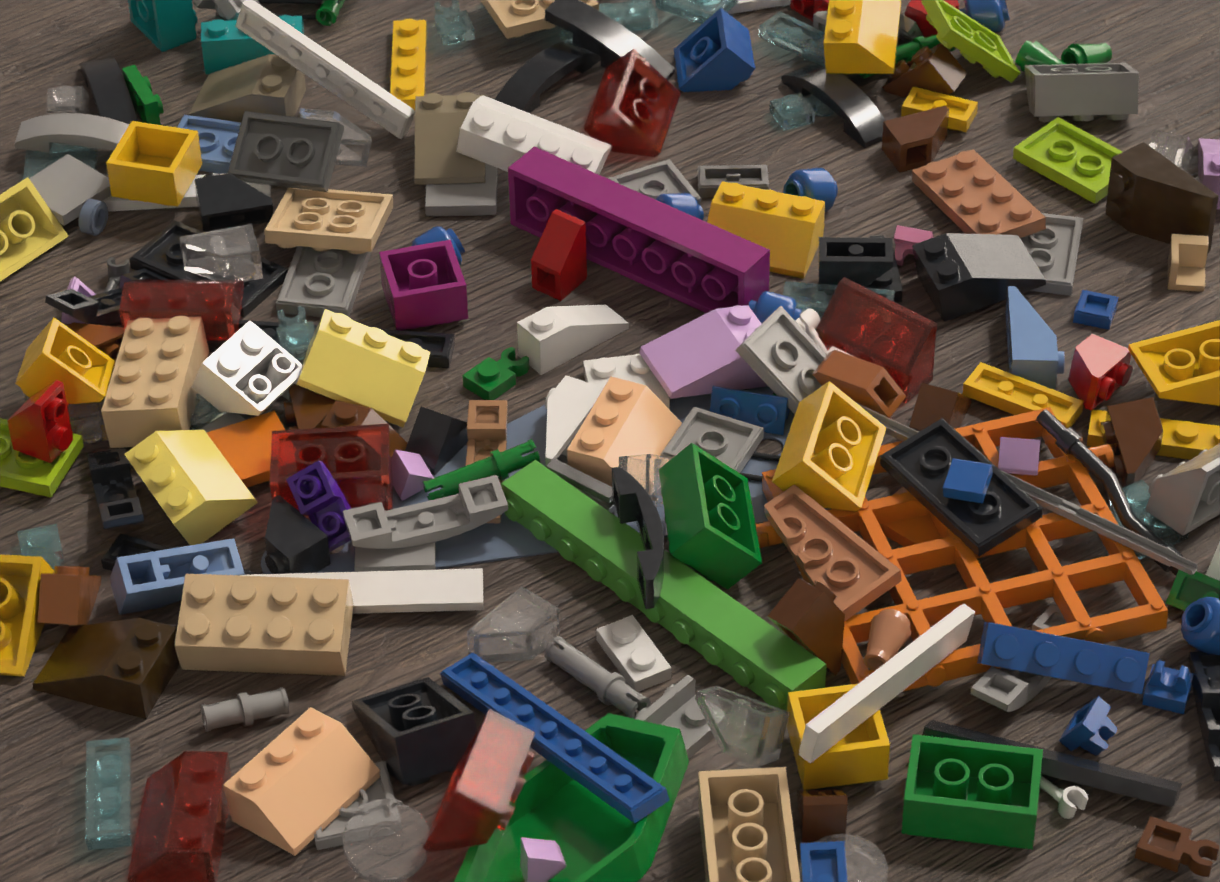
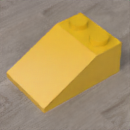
M1220 320L1128 344L1130 354L1159 398L1220 406Z
M0 554V675L25 677L45 623H37L41 573H54V569L43 557Z

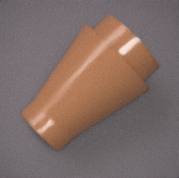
M884 609L872 618L867 653L864 657V663L868 668L876 671L894 657L910 638V621L906 615L894 609Z

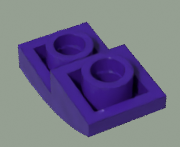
M317 461L286 479L301 514L308 515L310 521L328 536L329 552L351 541L343 517V511L351 509L322 461Z

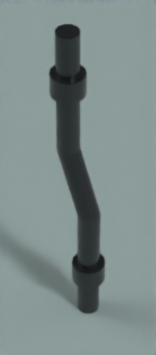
M1047 409L1043 410L1037 416L1036 421L1056 439L1055 444L1066 455L1072 454L1102 482L1121 524L1126 529L1165 546L1183 557L1173 545H1166L1135 516L1115 473L1082 443L1083 438L1072 427L1066 428ZM1154 560L1166 573L1171 571L1175 576L1177 575L1179 569L1173 566L1169 567Z

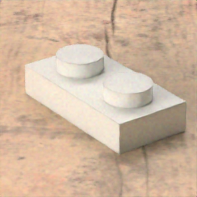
M633 615L596 629L597 642L625 678L628 685L637 692L672 679L671 666Z

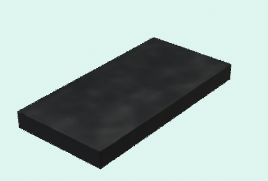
M175 220L129 258L131 269L137 271L146 268L173 281L172 287L243 318L284 283L288 268Z
M943 418L880 455V465L950 531L959 537L978 557L1043 517L1040 505ZM953 458L992 464L993 474L983 503L943 497V485Z

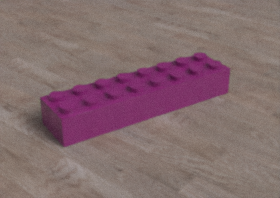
M537 147L530 149L508 167L511 225L541 238L550 215L555 209L586 222V256L588 260L705 313L719 308L749 305L750 300L758 301L762 292L769 291L770 250Z

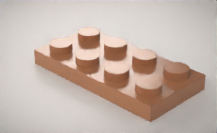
M974 149L960 152L955 156L940 161L930 162L923 167L912 170V182L965 234L1018 235L1022 238L1046 229V217Z

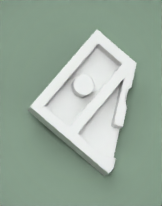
M640 354L583 360L585 382L604 388L612 376L647 385L670 410L668 394Z

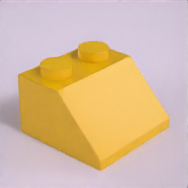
M53 318L27 348L15 384L21 388L25 395L31 397L58 380L64 384L68 404L101 402L106 396L115 360L56 318Z

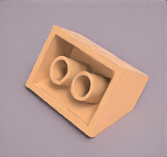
M611 376L567 449V465L611 487L612 468L621 467L648 491L659 471L658 469L662 466L661 453L682 422L647 385Z
M310 707L231 777L223 787L233 822L296 856L314 839V835L320 827H322L323 831L340 815L339 810L342 807L346 809L360 796L359 791L361 789L366 791L380 778V769L342 723Z

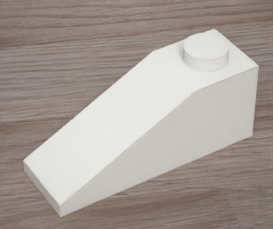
M607 305L545 307L517 322L518 355L521 359L524 356H528L529 365L540 375H543L629 329V323Z
M565 375L558 386L549 391L545 401V408L547 409L546 465L554 458L567 464V449L602 392L603 387Z

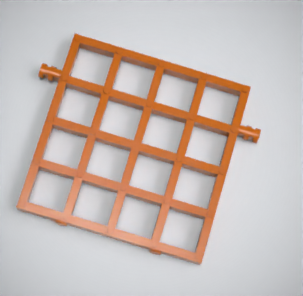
M1050 407L955 429L997 468L999 452L996 447L1000 446V437L1021 439L1042 437L1054 458L1040 461L1038 475L1036 476L1010 475L1040 489L1069 483L1081 504V508L1118 525L1089 475L1090 471L1072 454L1066 455L1055 444L1056 439L1036 421L1037 416L1045 409L1055 416ZM903 441L881 445L872 475L887 472L880 465V455ZM1109 444L1088 448L1109 468L1114 467V454ZM776 469L762 472V491L767 502L783 492L772 482ZM910 492L869 501L865 496L862 508L858 511L827 510L853 532L860 531L866 543L901 570L902 581L888 590L895 606L853 615L844 622L841 662L851 684H859L874 672V670H868L856 643L868 641L871 620L884 609H894L906 615L910 621L909 628L913 641L929 630L930 626L935 625L963 604L974 610L975 615L981 614L985 622L1012 626L1003 610L1004 608L1051 597L1056 602L1066 624L1037 630L1038 632L1104 644L1167 628L1168 609L1133 549L1097 533L1109 553L1108 556L1061 566L1048 542L1092 532L1093 530L1054 512L1042 515L1043 517L980 556L985 557L1026 547L1039 572L989 583L977 560L980 557ZM930 515L941 536L940 539L891 549L880 527L882 524ZM769 521L756 524L760 548L783 543ZM796 562L797 567L803 577V580L811 584L807 576L804 574V572ZM950 564L956 565L967 589L920 600L916 599L905 575ZM1124 580L1138 606L1090 618L1076 591ZM980 644L957 649L903 691L928 685L937 687L945 681L987 672L992 666L977 663Z

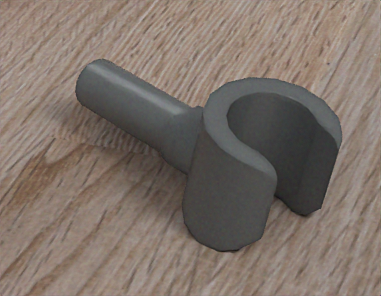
M110 257L107 260L109 280L104 292L116 289L118 284H120L121 275L130 272L128 259L120 265L115 264V257Z

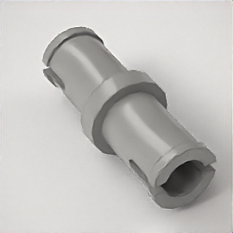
M283 687L249 696L246 692L239 693L236 699L201 705L202 720L207 732L212 729L242 723L244 727L253 725V720L289 714V702Z

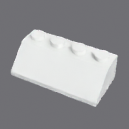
M482 95L473 101L460 128L456 152L508 172L509 166L530 149L537 147L600 175L612 145Z

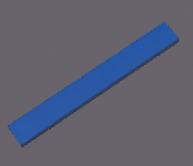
M474 652L440 672L443 684L634 824L670 801L665 787Z

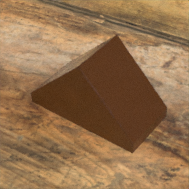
M841 789L797 790L801 843L846 842L847 795Z

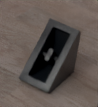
M421 406L405 451L420 454L431 474L436 475L467 444V422Z

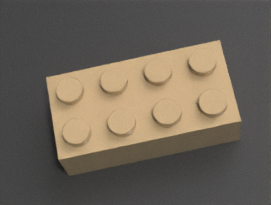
M201 316L128 320L101 410L110 448L135 447L155 431L190 430L199 395L192 388V384L202 363L209 356V348Z
M185 574L175 639V649L181 669L345 676L353 615V598L349 579Z
M786 767L698 771V808L706 882H800Z

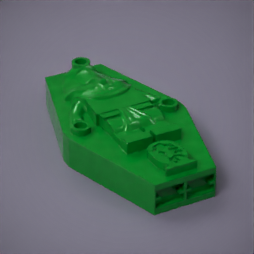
M606 714L586 729L585 732L665 787L670 801L634 824L546 759L496 796L485 809L454 882H525L520 869L521 837L555 841L559 845L566 866L548 882H638L653 863L689 764L681 729L615 714Z

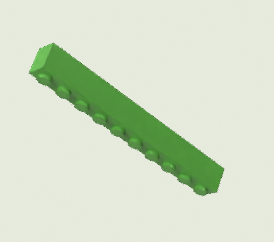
M534 460L501 483L508 503V510L504 513L510 520L517 521L531 531L535 538L546 542L556 549L564 559L574 562L585 570L593 580L600 581L613 590L621 600L631 603L642 611L650 621L660 624L674 634L678 641L688 644L702 654L710 664L717 665L727 672L739 685L747 687L759 695L771 708L778 709L787 716L788 692L825 688V662L681 561L675 559L665 550L664 579L659 599L654 608L645 609L637 582V552L644 551L640 533L626 523L620 524L618 517L538 461Z

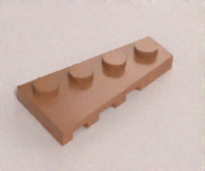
M795 484L764 505L766 518L811 584L814 586L817 582H820L837 596L833 602L845 614V621L902 581L899 568Z

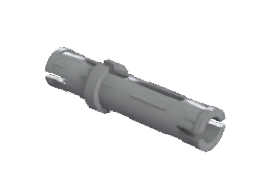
M558 636L553 639L554 643L559 645V648L551 642L545 648L544 656L548 661L553 662L594 691L597 697H599L598 700L605 705L612 704L629 716V718L634 719L637 715L636 710L640 711L651 705L650 699L627 685L622 675L616 672L610 673L567 643L564 638Z

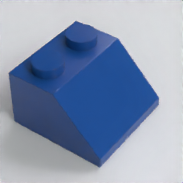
M722 8L674 48L678 86L683 92L732 90L740 82L746 81L755 70L749 29Z

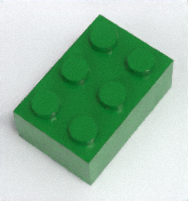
M690 443L658 469L669 551L675 559L686 563L699 571L707 580L715 581L726 589L731 588L762 564L748 478L693 443Z
M913 734L904 795L901 834L1033 850L1043 749Z

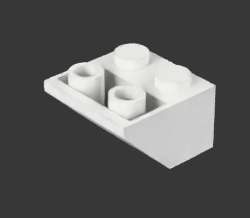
M249 321L202 363L192 388L220 412L259 416L298 380L302 364L253 322Z

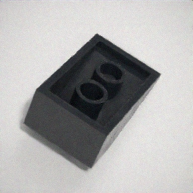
M945 233L912 245L917 276L944 322L1006 300L1008 286H1015L1022 294L1046 285L1045 277L1018 235Z
M429 677L351 701L354 712L382 761L386 762L387 770L403 785L423 784L430 779V776L445 771L459 772L467 769L469 763L482 760L473 711Z

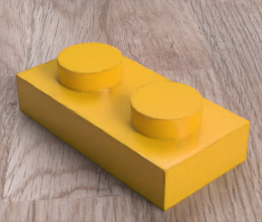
M913 87L902 104L901 117L946 105L949 108L948 129L967 132L977 115L978 102Z

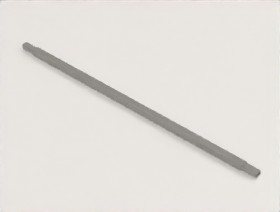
M858 404L886 427L885 433L905 441L918 433V431ZM1002 471L1038 505L1169 567L1173 566L1190 575L1197 571V563L1178 555L1173 550Z

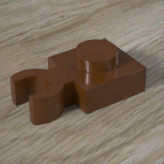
M1150 816L1136 846L1135 858L1174 872L1178 871L1180 864H1184L1196 875L1210 877L1213 862L1202 857L1216 861L1220 845L1211 840L1193 841L1191 840V829Z

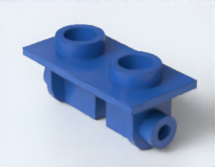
M716 386L712 387L710 412L762 427L766 433L784 435L785 421L789 417L790 409L787 407L788 398Z

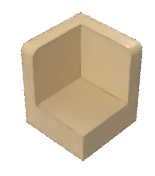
M1171 234L1168 256V290L1203 292L1205 290L1208 236Z

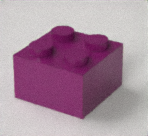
M451 240L379 252L382 288L396 330H412L468 319L467 285Z

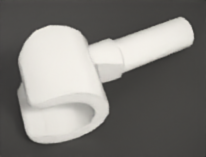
M809 308L801 313L800 317L795 321L826 353L828 350L815 330L820 325V317L815 310Z
M1043 776L1040 777V788L1059 802L1058 812L1061 817L1065 819L1073 818L1077 810L1076 806L1081 810L1085 809L1088 801V795L1085 790L1077 786H1070L1063 790Z

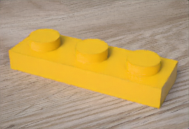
M982 362L979 363L963 383V395L1013 415L1050 407L1056 418L1066 428L1072 427L1083 410L1084 401Z

